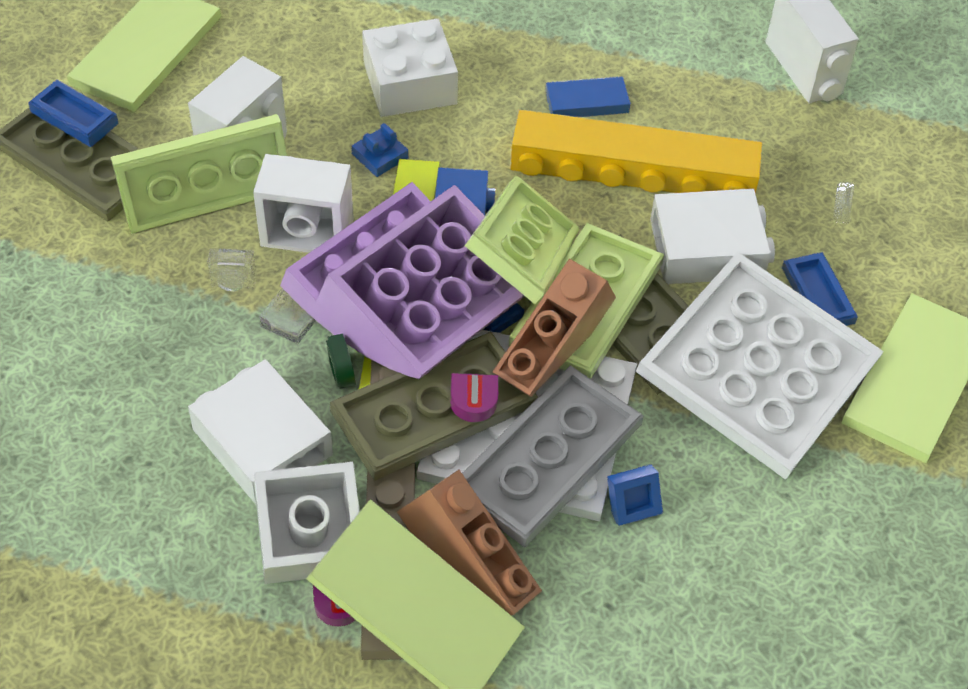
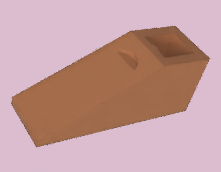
M569 258L493 370V373L532 397L591 336L616 299L608 281Z
M459 469L397 511L406 527L415 537L511 616L542 591Z

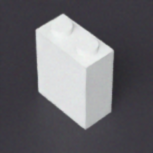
M775 0L766 44L808 103L820 100H834L844 92L859 38L830 0Z
M754 189L654 195L650 221L656 249L664 254L661 273L662 278L668 284L711 282L737 252L765 271L767 270L768 263H773L775 257L774 242L771 237L766 236L765 208L763 205H758Z
M266 359L252 368L249 367L241 370L232 380L214 391L203 393L194 403L188 406L194 432L255 504L254 472L317 466L333 455L331 431Z

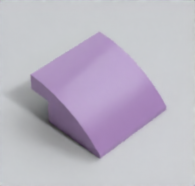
M413 182L288 267L280 285L324 328L334 335L343 333L347 345L391 370L416 379L422 378L525 297L465 247V244L485 216L457 186L453 185L437 198L430 201Z

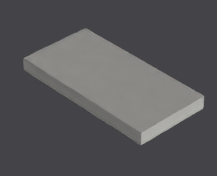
M570 365L462 474L500 530L525 548L642 425L644 415Z

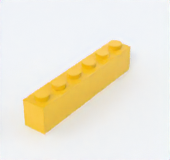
M519 109L512 142L510 170L520 171L529 176L542 174L562 177L567 181L586 180L600 182L609 187L619 185L643 188L648 192L687 193L754 189L756 194L760 177L762 142Z

